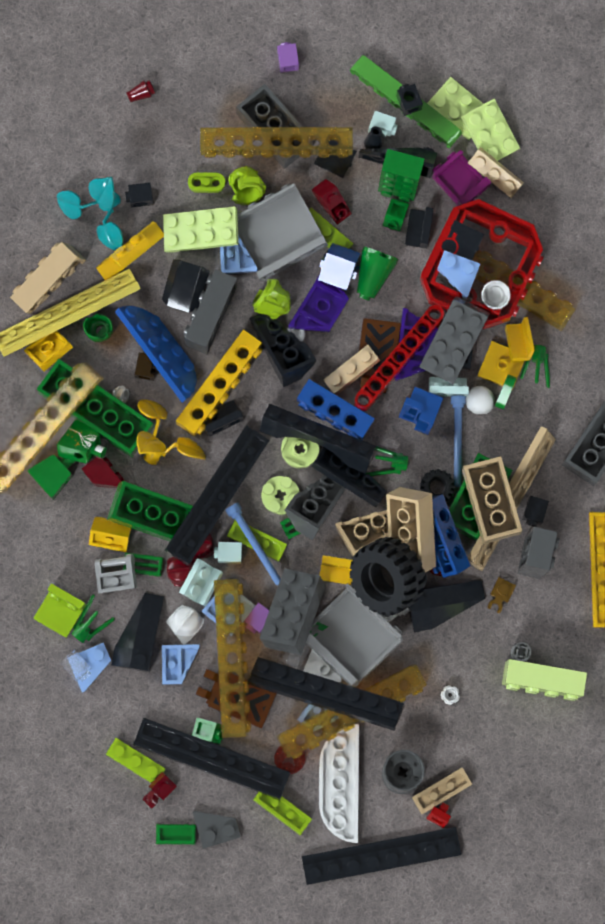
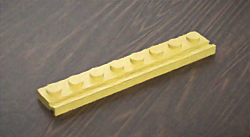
M127 269L0 332V351L3 357L140 290V286L130 269Z

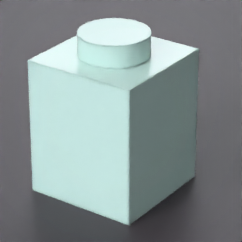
M218 542V547L214 548V558H218V563L241 564L242 543Z

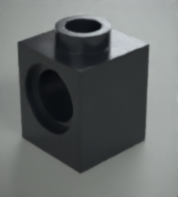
M405 84L399 87L396 97L403 115L406 116L422 110L423 103L416 85ZM410 95L414 100L406 101L404 97Z
M150 182L128 185L129 191H125L126 202H130L131 208L153 205Z
M530 496L522 520H525L527 525L537 527V524L541 525L549 501Z

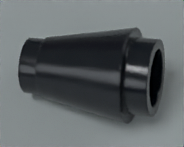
M372 127L365 138L364 146L366 149H379L382 147V130L379 127Z

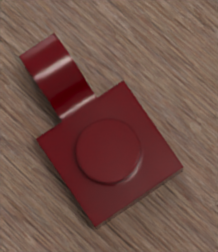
M161 772L149 785L152 790L142 800L152 809L158 803L159 797L164 801L177 786Z

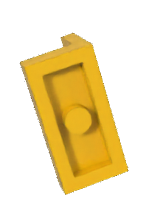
M524 317L521 324H508L505 326L511 362L529 361L535 351L528 317Z
M96 516L90 530L89 545L127 552L132 528L109 521L107 518Z
M323 555L319 576H321L323 581L341 584L348 583L351 585L350 571L352 569H350V565L353 560Z

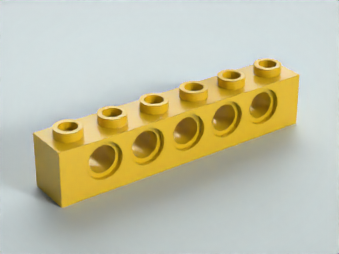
M243 330L176 419V424L194 437L197 433L201 435L205 430V422L208 418L211 420L218 412L217 406L220 403H225L229 397L228 391L231 388H236L240 382V379H238L240 375L248 372L251 367V360L253 358L257 359L263 351L261 349L262 342ZM245 350L248 352V356L240 358L238 353ZM233 365L237 368V371L229 373L226 370L227 367ZM220 380L226 383V386L221 389L215 386L216 382ZM206 396H213L215 400L213 403L207 404L204 398ZM201 411L204 415L200 419H195L193 413Z

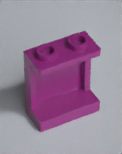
M459 150L457 153L455 151L447 157V162L438 164L433 169L434 173L432 176L435 182L457 206L474 201L491 184L487 177L483 178L476 169L468 164L469 161L463 156L464 152L462 150Z

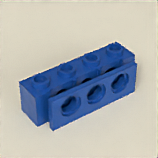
M308 379L297 397L300 408L305 411H311L318 419L326 420L335 429L342 430L360 440H363L375 419ZM319 399L323 404L316 406L313 401ZM336 409L339 411V414L333 416L329 411ZM353 419L356 424L350 426L346 423V420Z
M441 494L432 497L436 567L433 568V572L436 574L441 571L444 578L459 574L471 566L444 495Z

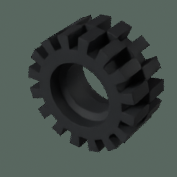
M433 469L422 478L420 491L432 493V497L443 494L447 502L454 493L455 481L451 478L450 473H446L447 471ZM440 480L444 483L445 489L441 494H434L431 491L430 484L432 481Z

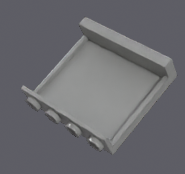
M290 183L280 188L281 191L275 194L270 193L264 197L263 201L259 203L254 202L247 207V210L237 212L238 235L258 268L256 273L261 281L276 275L328 246L294 183L292 185Z
M347 583L346 589L314 619L312 626H315L311 627L312 632H309L306 644L349 686L356 687L403 642V633L396 625L392 627L388 623L389 619L386 615H380L378 612L369 610L368 606H364L361 603L360 597L357 598L355 588H352ZM320 622L329 627L321 631L316 623Z

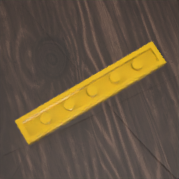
M589 512L593 628H605V512Z

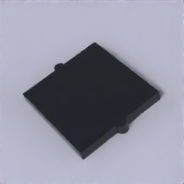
M327 137L322 149H319L320 153L314 165L344 178L348 168L352 166L351 162L357 151Z
M454 220L447 238H452L455 232L457 234L455 240L459 246L456 255L472 260L476 251H479V245L485 234ZM448 239L443 242L442 249L450 253L456 251L457 245L453 240Z

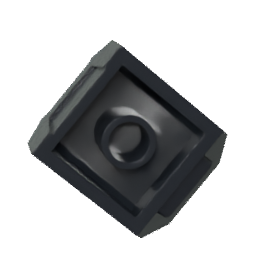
M173 259L162 296L163 302L167 306L186 312H193L195 308L198 309L199 297L202 291L205 290L210 271L202 266Z

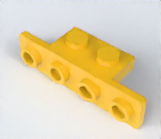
M151 222L96 267L97 271L104 280L117 275L164 237V233L156 222Z

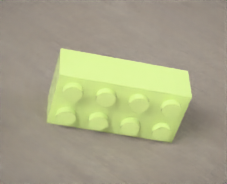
M509 659L505 662L502 685H505L507 690L517 691L523 688L525 693L537 694L540 691L545 692L544 696L556 698V696L563 695V699L575 701L584 696L587 673Z

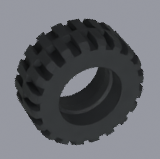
M391 537L379 538L359 549L353 556V561H351L350 569H352L350 571L352 588H355L357 598L360 597L361 603L364 606H368L369 610L373 612L378 611V614L384 616L398 614L415 604L424 592L423 587H425L426 581L423 578L425 570L421 567L422 562L420 559L418 560L417 553L411 550L407 543H401V540ZM381 565L390 572L394 581V588L384 579Z

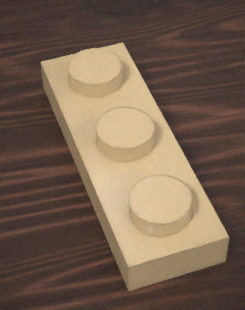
M481 147L468 162V164L484 177H487L510 198L514 196L524 183Z
M367 345L323 380L333 394L338 395L381 360L372 348Z
M460 768L411 798L422 815L434 806L471 786L472 783L464 769Z

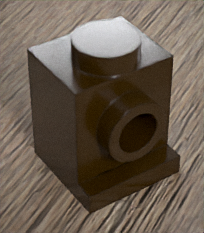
M139 352L134 374L135 378L154 381L155 376L152 372H156V367L145 352Z

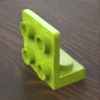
M51 583L47 589L49 593L35 614L34 620L67 638L86 604Z

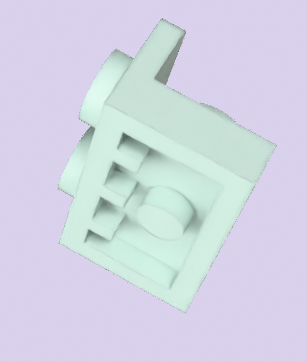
M430 377L429 392L440 397L455 395L467 397L469 394L467 378H457L455 383L451 384L440 377Z
M197 558L179 593L198 604L206 606L223 572Z

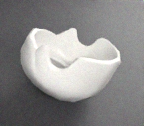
M499 280L490 281L484 285L481 292L484 304L494 310L502 309L511 299L509 287Z
M475 386L469 390V394L466 397V405L472 413L487 414L495 406L494 394L487 387Z

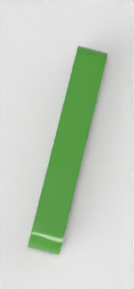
M362 55L350 69L351 74L357 75L359 80L365 85H370L374 88V92L382 98L383 96L387 98L388 102L395 108L401 109L396 94L402 84ZM410 95L404 97L406 101L414 100ZM422 100V110L406 116L418 122L417 125L425 131L431 132L432 136L439 142H444L447 148H451L461 136V130Z

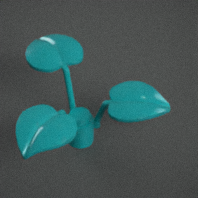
M113 177L93 179L89 183V192L96 201L81 205V199L75 192L70 190L59 192L57 194L59 207L70 219H78L82 215L81 209L95 204H99L101 210L108 211L103 220V225L97 227V236L105 246L116 251V249L123 246V234L119 226L113 222L107 223L109 216L114 212L113 208L121 202L120 196L114 192Z

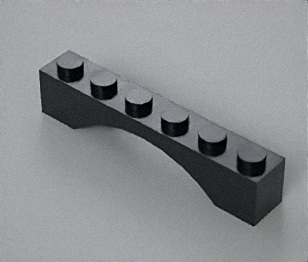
M269 404L259 430L275 438L295 437L317 443L337 455L348 467L365 474L376 449V446L272 404Z

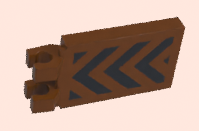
M363 318L359 351L369 345L381 361L360 376V389L397 347L401 323ZM384 369L382 371V373L385 376L392 375V372L389 369Z
M206 669L203 677L215 681L211 692L198 687L196 695L207 699L208 707L262 729L276 693L248 685V680L225 670L219 671L217 674Z

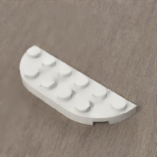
M359 724L348 725L334 732L325 742L319 760V810L321 818L330 832L338 838L352 843H358Z

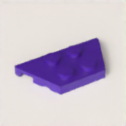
M317 278L288 325V328L330 332L349 301L348 296L341 288L320 281Z
M403 308L399 343L420 319V317L415 316L406 308ZM426 327L418 328L421 333L428 332ZM438 328L396 376L395 381L426 371L419 366ZM413 341L406 342L409 347L413 348L416 346V343ZM397 355V361L402 362L404 357Z

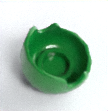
M97 313L92 317H86L83 323L84 332L91 341L103 342L113 334L112 321L105 315ZM99 326H102V328L100 329V331H99L98 333H96V329H97Z

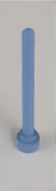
M455 395L451 396V405L454 408L455 487H460L462 408L466 405V396Z
M237 502L225 510L226 513L237 521L276 585H279L281 578L244 520L240 504Z

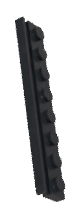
M248 425L244 427L165 548L166 552L168 551L187 566L191 563L270 440L249 428Z
M260 657L257 658L251 676L247 681L248 685L395 731L404 709L403 702Z
M143 718L133 746L278 800L281 799L290 772L146 718Z
M456 827L301 857L306 884L309 885L460 856L461 849Z

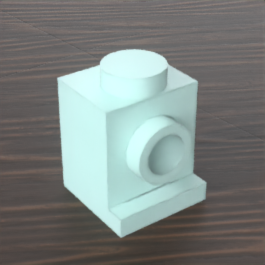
M375 111L368 133L372 127H379L382 130V137H386V135L395 136L398 127L395 124L396 118Z

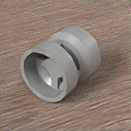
M524 642L515 644L510 651L513 660L523 662L527 661L532 654L530 646Z

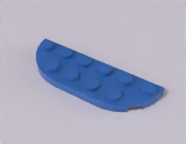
M136 306L119 307L115 313L182 403L185 402L196 388L197 377L194 364L158 316Z

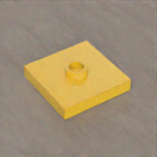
M55 331L31 343L24 349V352L45 372L72 349L73 346L58 331Z
M491 341L477 376L503 387L508 374L518 378L524 361L511 362L509 348Z

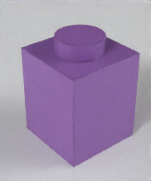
M285 42L277 46L280 73L299 70L296 43Z
M258 602L244 620L247 624L246 628L253 634L256 632L261 634L269 610Z

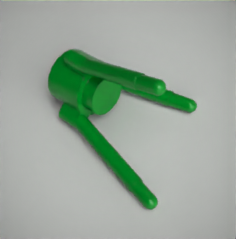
M534 345L535 351L531 359L532 362L536 363L535 383L539 382L540 363L544 361L546 387L549 388V354L546 353L547 347ZM530 360L524 364L520 375L521 380L525 376Z
M376 446L375 450L392 457L376 455L375 458L390 461L391 467L394 469L368 472L366 475L401 474V471L407 470L408 456Z
M94 594L90 597L79 620L73 627L74 631L71 633L82 643L85 640L90 641L93 636L115 620L112 617L90 633L91 629L88 626L95 619L98 611H95L85 624L82 621L95 598Z

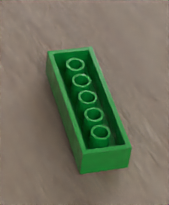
M60 359L56 361L36 389L39 395L74 419L83 422L97 431L102 438L131 458L138 451V433L141 431L150 433L154 428V424Z

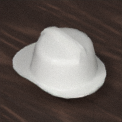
M181 605L168 618L166 623L181 643L185 645L201 629L204 624V618L192 607Z

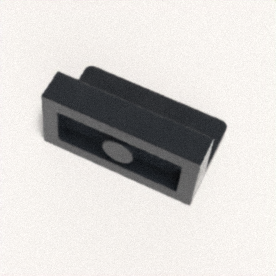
M426 207L425 211L410 210L405 245L427 249L434 208Z
M232 400L216 408L218 412L212 420L208 418L205 422V429L210 437L243 421V415L235 401Z

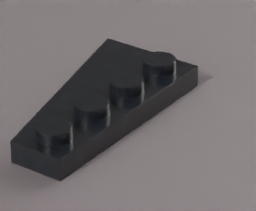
M323 447L311 466L376 508L387 492L369 474L366 475L363 472L348 467L337 455Z

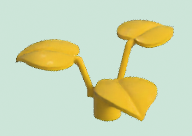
M139 400L137 404L139 411L146 417L156 419L153 434L141 431L137 435L139 454H144L143 458L147 463L156 465L160 457H165L174 447H177V450L185 456L206 459L202 448L195 441L186 437H179L177 443H173L166 449L165 444L156 438L160 419L167 418L165 408L152 400Z

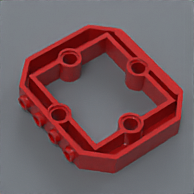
M477 199L452 209L421 273L420 281L428 303L432 306H441L445 312L448 311L455 296L462 299L460 292L435 282L440 273L437 269L444 253V249H442L443 242L450 239L456 243L457 248L453 254H456L459 248L455 240L457 236L455 232L452 238H447L454 220L463 224L465 219L488 229L489 237L495 243H502L508 238L527 247L517 270L513 271L508 278L507 285L511 292V299L505 307L498 310L490 309L485 304L476 301L477 293L471 288L469 296L472 298V301L469 303L490 313L482 328L485 330L510 321L511 316L516 317L520 308L517 304L520 299L524 300L528 292L525 287L528 282L532 283L536 275L533 270L535 266H540L544 256L541 255L543 248L534 224ZM500 228L504 231V234L497 235L494 229ZM516 277L520 278L522 284L516 285L513 279Z

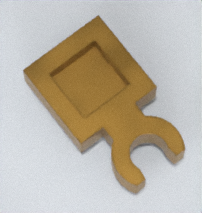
M498 577L490 594L495 598L488 603L487 609H490L492 604H497V613L499 614L503 608L502 601L509 602L516 585Z

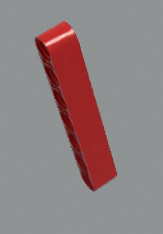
M433 305L428 308L356 394L355 407L363 412L371 408L441 324L444 317V310L441 306ZM435 312L439 314L440 318L433 319L430 314ZM426 327L428 332L421 333L418 328ZM413 341L416 343V346L413 348L409 347L406 342ZM396 355H401L404 357V360L402 362H398L395 360L394 357ZM384 369L391 370L392 375L385 376L382 373V371ZM376 383L380 386V389L377 391L372 390L370 385ZM366 398L368 404L361 405L358 399Z

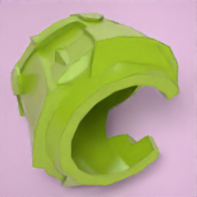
M242 166L241 168L234 169L229 175V185L235 193L231 200L236 204L250 205L259 201L264 195L266 184L258 175L257 170L249 166Z
M268 279L265 289H259L252 302L254 312L269 315L272 319L289 313L291 309L290 293L282 288L277 279Z

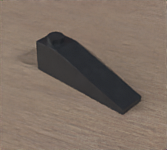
M429 147L360 149L358 158L382 165L387 149L424 158L421 176L427 178L431 177L437 157V152H434Z
M258 314L249 318L283 387L301 380L316 363V359L308 345L297 339L294 333L289 332L282 326V323L277 319L270 318L269 315Z
M144 594L115 645L111 666L150 672L164 596Z

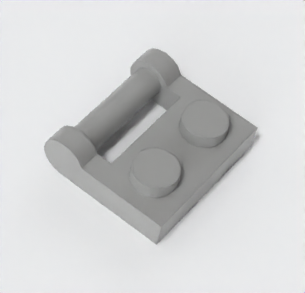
M126 554L125 557L106 560L102 558L95 559L98 594L137 588L134 567L135 557L133 554ZM126 564L127 570L104 573L105 567Z

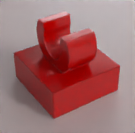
M442 802L439 808L434 806L426 819L444 828L451 818L446 813L449 805Z

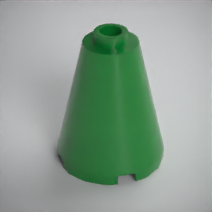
M363 247L357 293H360L359 297L370 301V298L375 299L399 259L380 251Z

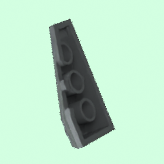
M324 475L314 484H310L301 493L299 492L294 495L285 512L296 531L313 540L346 488Z

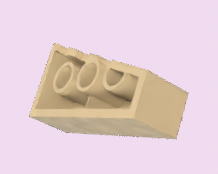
M64 242L56 243L52 247L50 255L39 261V267L27 274L25 277L26 281L13 290V295L10 298L25 313L32 314L50 296L48 292H54L62 285L61 279L71 276L75 272V266L79 262L83 264L86 259L72 245Z
M387 510L335 523L336 530L352 557L359 549L379 538L389 537Z

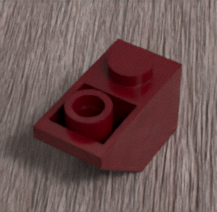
M324 179L311 189L319 204L337 225L352 214L337 186L329 180Z
M96 457L82 468L84 474L97 487L117 489L118 484L124 481V478L118 471L114 473L110 468L113 465L107 457Z

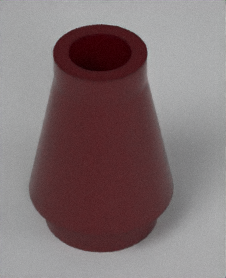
M144 80L126 92L130 102L151 98L152 95L156 94L150 80L146 82Z

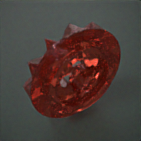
M295 743L282 744L275 752V765L280 769L290 772V774L297 773L305 764V753ZM285 751L290 755L298 754L293 759L295 766L290 762L282 763L286 759Z

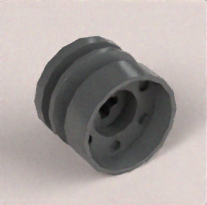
M410 750L393 752L387 758L382 768V779L385 786L396 794L413 792L421 784L424 777L425 767L423 761L416 753ZM400 768L407 771L405 778L398 776Z

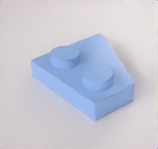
M239 235V245L220 247L221 272L237 274L258 271L255 262Z
M444 250L437 270L467 299L480 263Z

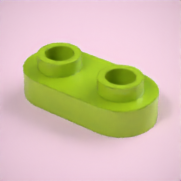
M196 172L189 176L188 187L195 193H219L225 188V178L220 173ZM200 181L201 184L199 186H195L194 182ZM214 181H218L220 184L218 186H213L212 183Z

